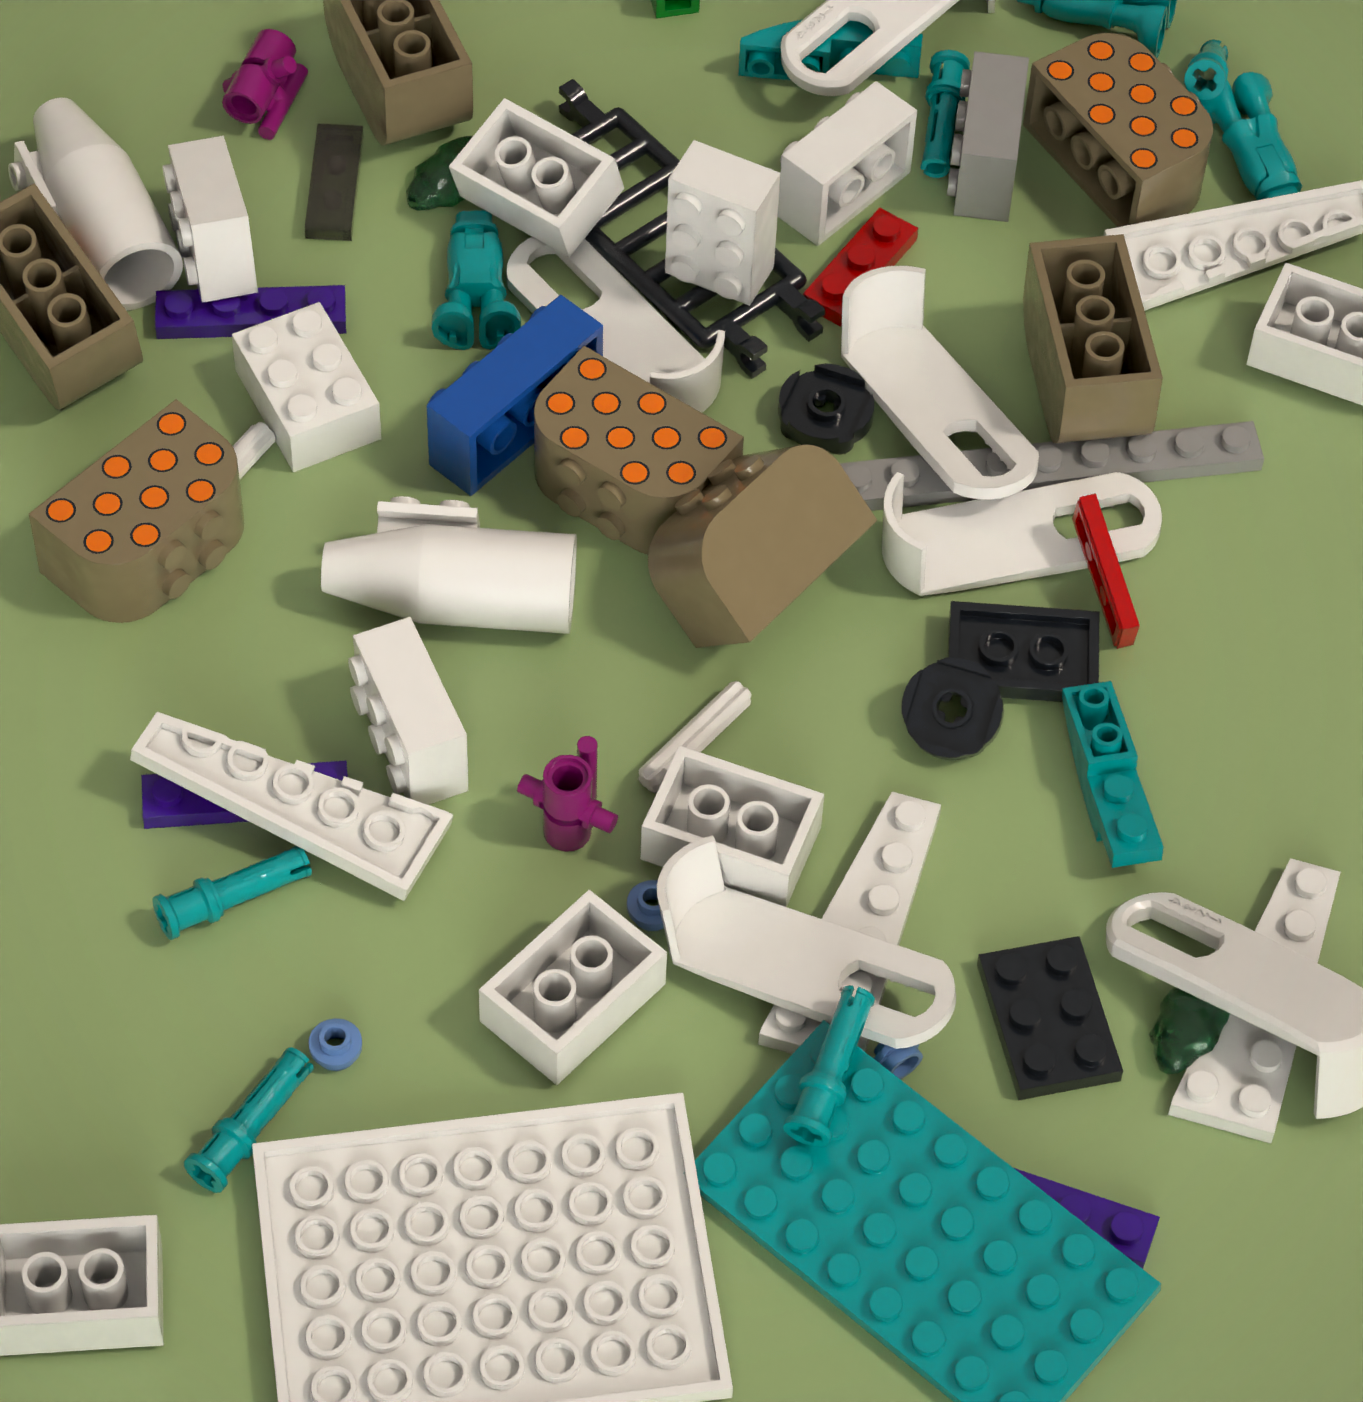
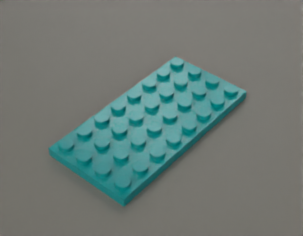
M823 1020L696 1158L695 1166L701 1197L953 1402H1065L1161 1291V1283L858 1046L843 1082L847 1092L845 1103L836 1108L829 1130L832 1132L830 1143L825 1147L809 1146L787 1135L783 1130L785 1119L794 1114L801 1095L798 1087L799 1082L805 1074L813 1071L830 1026L828 1022Z

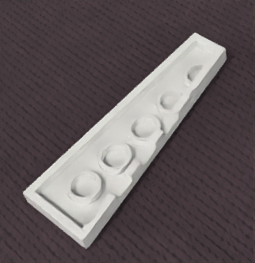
M1363 180L1105 229L1104 236L1124 234L1145 311L1362 234Z
M156 712L131 749V761L402 901H405L451 826L453 814L395 793L388 797L362 788L363 782L344 776L342 781L315 772L314 765L299 760L292 764L268 756L264 748L244 741L229 739L224 734L160 712Z
M891 792L822 919L899 945L940 816L941 804ZM858 970L850 974L843 981L840 991H842L844 986L852 985L854 987L852 995L855 996L857 988L861 987L873 994L875 997L874 1003L880 1005L888 979L883 977L877 978L872 973ZM774 1005L761 1027L758 1045L793 1054L821 1022ZM860 1036L857 1046L866 1052L869 1039Z
M1290 858L1255 932L1318 963L1341 872ZM1217 1007L1172 1098L1168 1115L1272 1143L1297 1045Z

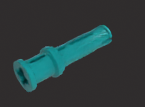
M1212 39L1205 42L1200 48V52L1191 59L1185 72V87L1189 92H1193L1199 100L1213 99L1225 87L1229 70L1226 62L1228 59V49L1226 45L1220 46V40Z
M955 50L936 52L931 57L929 66L933 76L932 82L926 88L925 98L930 106V113L920 168L924 170L923 173L934 178L944 177L950 171V157L959 100L965 101L966 98L959 97L962 71L963 69H970V62L963 53Z
M294 846L292 849L211 881L209 878H198L193 881V886L168 897L159 894L152 898L157 920L169 940H174L180 936V931L206 920L211 924L219 921L226 909L291 882L311 876V867L304 866L310 864L304 849Z
M852 985L842 988L840 1000L814 1069L801 1078L798 1085L801 1095L793 1115L785 1119L783 1130L791 1138L803 1144L815 1147L827 1146L832 1138V1132L829 1130L836 1108L845 1103L847 1092L843 1082L870 1009L875 1002L873 994L861 987L857 988L855 997L852 996L854 991Z
M288 1047L272 1069L243 1101L238 1110L230 1118H223L215 1123L211 1128L212 1137L198 1153H191L184 1161V1167L193 1180L214 1193H221L228 1185L226 1177L241 1159H249L252 1156V1144L256 1143L255 1139L292 1096V1093L301 1082L314 1070L313 1064L307 1063L310 1059L304 1053L295 1048Z

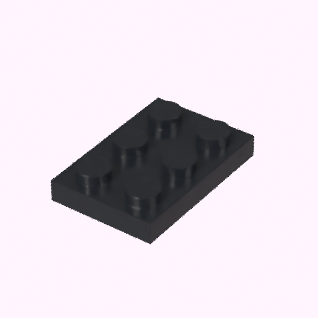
M951 601L948 657L968 659L985 668L997 683L1002 698L1063 702L1062 688L1099 683L1100 611Z
M1080 936L978 955V971L1018 1101L1121 1081L1123 1074L1122 1065Z

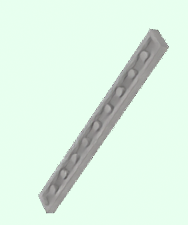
M1254 421L1153 431L1152 434L1118 438L1056 444L1053 442L1033 443L1032 445L1039 452L1038 471L1034 480L1023 490L1114 472L1130 475L1144 483L1262 470L1264 456ZM992 448L961 451L982 476H999L1011 471L1007 469V465L1003 461H1000V457L992 452ZM921 455L840 463L871 511L883 510L887 486L897 472L904 475L902 508L977 500L953 493Z

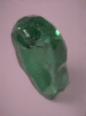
M472 135L458 137L445 142L438 147L434 155L428 157L415 167L413 179L406 190L407 202L410 208L421 211L437 207H453L464 200L459 195L449 165L473 137Z
M1173 986L1162 1000L1160 1015L1149 1033L1160 1071L1168 1075L1178 1074L1190 1067L1199 1057L1211 1052L1219 1040L1222 1028L1227 1023L1230 1013Z

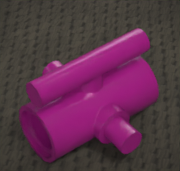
M273 29L261 30L242 61L241 67L232 74L231 78L224 80L222 84L223 91L225 92L222 100L223 108L235 120L254 124L259 122L265 111H267L258 128V133L261 137L272 140L275 137L308 75V69L294 60L296 47L287 35Z
M583 736L578 740L577 756L560 755L553 758L545 766L543 780L524 774L518 784L517 792L533 799V805L543 809L544 838L556 850L564 852L578 850L589 841L593 826L611 833L618 820L617 814L602 808V802L597 800L598 743L591 736Z

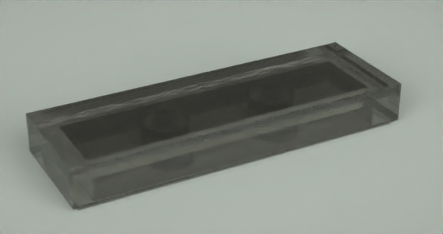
M317 124L305 220V239L352 241L364 139L363 126Z

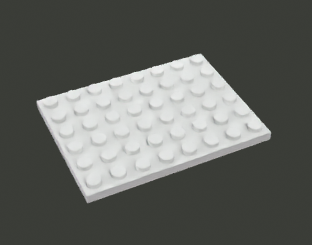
M683 1093L252 1144L278 1402H703L732 1398L733 1385Z

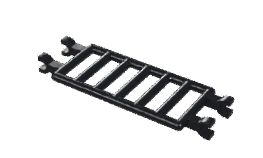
M574 79L559 87V94L566 99V102L559 105V112L568 120H575L582 126L581 129L571 135L591 144L618 128L632 141L610 155L615 158L619 171L644 155H648L662 168L621 193L585 239L698 347L707 349L716 343L718 330L725 331L724 347L736 358L741 369L753 379L766 370V363L760 356L767 352L768 346L757 336H750L741 328L742 326L776 305L793 321L798 332L808 342L823 333V326L817 319L825 315V308L814 299H807L798 291L805 286L807 282L806 276L776 247L774 268L772 270L782 279L756 295L750 306L742 304L708 327L703 326L690 312L718 295V293L697 285L675 299L660 285V283L672 276L665 273V259L645 271L630 257V255L666 233L667 211L616 243L600 229L668 186V179L680 160L624 109L617 107L604 114L588 99L584 89Z

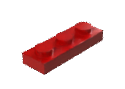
M879 207L806 289L803 296L807 299H814L825 308V315L822 317L841 327L842 299L848 285L865 272L881 267L895 266L917 241L918 227Z

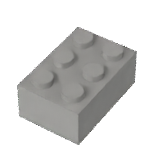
M974 51L972 70L963 69L959 97H968V101L959 100L955 130L964 131V135H954L950 164L960 167L959 169L950 168L947 196L956 197L954 216L1009 221L1029 64L1028 57Z

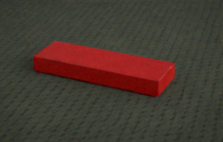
M1096 493L1079 497L1072 521L1113 645L1117 649L1134 645L1140 624Z

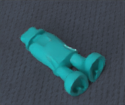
M1017 0L1020 3L1034 5L1036 13L1041 14L1044 12V14L1056 20L1097 25L1109 30L1115 26L1129 29L1137 34L1138 41L1156 58L1160 54L1165 30L1171 26L1177 5V0Z
M1246 72L1235 79L1232 88L1228 80H1226L1222 92L1213 99L1200 100L1201 105L1209 113L1212 123H1218L1223 132L1222 141L1232 152L1241 179L1251 194L1255 196L1256 200L1298 193L1302 189V184L1297 175L1295 162L1280 137L1277 118L1271 114L1269 102L1273 97L1271 84L1268 78L1260 73ZM1239 112L1247 114L1249 119H1242Z
M483 210L461 211L455 217L456 223L451 227L450 240L447 246L446 256L449 282L445 290V298L448 302L442 303L434 311L431 330L434 337L444 345L459 350L470 349L474 343V320L471 307H481L479 340L483 348L491 350L496 348L498 342L506 334H513L521 327V317L514 304L504 301L507 292L502 282L503 248L499 239L498 228L493 223L492 214Z

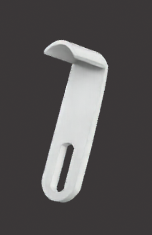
M826 0L783 36L781 41L783 69L792 82L813 94L823 96L849 94L959 0ZM986 0L988 13H995V0ZM848 21L861 22L874 32L826 73L815 72L802 63L806 56Z
M534 237L525 240L513 251L507 264V287L532 313L541 306H547L559 295L529 265L540 256L556 254L600 298L594 305L582 310L603 324V357L701 413L716 399L721 385L725 331L718 330L714 348L704 358L586 239L581 242L570 258Z
M887 266L870 270L854 279L846 288L842 299L841 357L851 370L858 373L865 380V388L870 392V395L873 394L874 400L953 493L971 499L992 500L1013 495L1026 488L1036 477L1039 452L924 327L926 269L912 266ZM964 431L977 432L984 439L985 444L993 449L992 452L996 453L1000 457V461H1003L1007 465V469L1011 471L999 476H982L948 436Z
M897 472L889 482L884 496L882 555L891 575L909 591L919 596L956 592L1088 568L1078 537L1066 539L1058 533L1053 524L1055 517L1071 516L1074 513L1079 497L1096 493L1100 508L1109 506L1113 508L1114 505L1130 502L1141 512L1143 516L1142 524L1108 531L1118 562L1144 557L1153 549L1160 535L1162 512L1156 496L1149 487L1130 475L1114 472L1023 490L999 499H977L902 514L904 475Z
M713 835L696 840L681 848L666 862L660 872L657 882V898L668 950L673 964L813 1020L819 1022L825 1020L829 1024H831L841 997L840 988L843 981L850 974L858 970L872 973L877 978L883 977L891 982H898L905 987L909 986L918 989L919 992L924 991L935 995L933 1004L927 1011L916 1017L876 1003L871 1007L861 1036L896 1049L912 1047L931 1039L946 1026L954 1012L956 1005L954 978L943 960L724 886L716 840Z
M1158 892L1140 895L1124 902L1111 913L1106 924V946L1112 957L1317 1055L1314 1116L1316 1119L1346 1115L1363 1107L1362 987L1277 942L1174 893ZM1152 919L1216 950L1208 956L1195 958L1131 926L1140 921Z

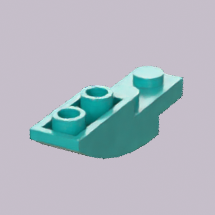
M802 20L782 23L742 37L740 40L738 76L791 80L782 66L781 41L783 36ZM848 21L806 56L802 63L815 72L826 73L874 32L861 22ZM923 34L916 36L873 74L918 78Z
M1107 681L1062 688L1065 718L1083 798L1096 841H1103L1111 867L1115 868L1162 860L1164 846L1136 770L1138 755L1112 682Z

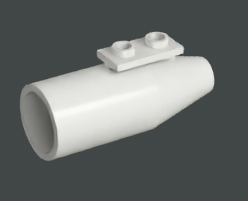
M55 98L45 102L36 110L33 117L38 151L29 152L24 141L14 143V162L8 165L9 177L14 190H23L35 183L126 311L154 303L156 301V291L171 290L175 286L183 270V260L130 157L71 99Z
M399 496L391 498L390 502L378 501L377 533L325 542L321 565V590L324 593L401 618L411 617L413 622L420 624L570 634L576 577V534L480 528L478 508H471L466 502L444 500L440 502V505L420 504V501L415 498Z

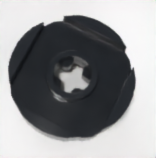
M826 363L814 366V371L806 372L800 375L799 370L787 378L780 390L778 415L781 421V432L786 438L794 440L801 445H814L833 454H846L852 450L854 443L861 440L871 428L875 407L873 394L870 395V392L865 388V380L858 373L844 366ZM825 402H831L834 404V411L822 412L815 406L822 407L825 405Z
M947 657L937 660L936 663L928 665L923 670H919L908 682L902 698V716L909 735L923 751L940 759L960 760L979 755L996 738L1003 722L1004 704L997 683L985 668L964 658ZM953 695L960 696L961 706L967 709L965 716H957L954 722L945 721L946 714L939 710L941 701L950 702Z

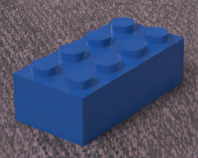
M561 294L547 306H541L536 309L528 322L513 334H506L498 342L494 350L482 360L472 362L459 379L448 388L438 390L431 397L427 404L429 465L468 495L472 496L534 444L535 402L547 384L583 346L603 356V324Z

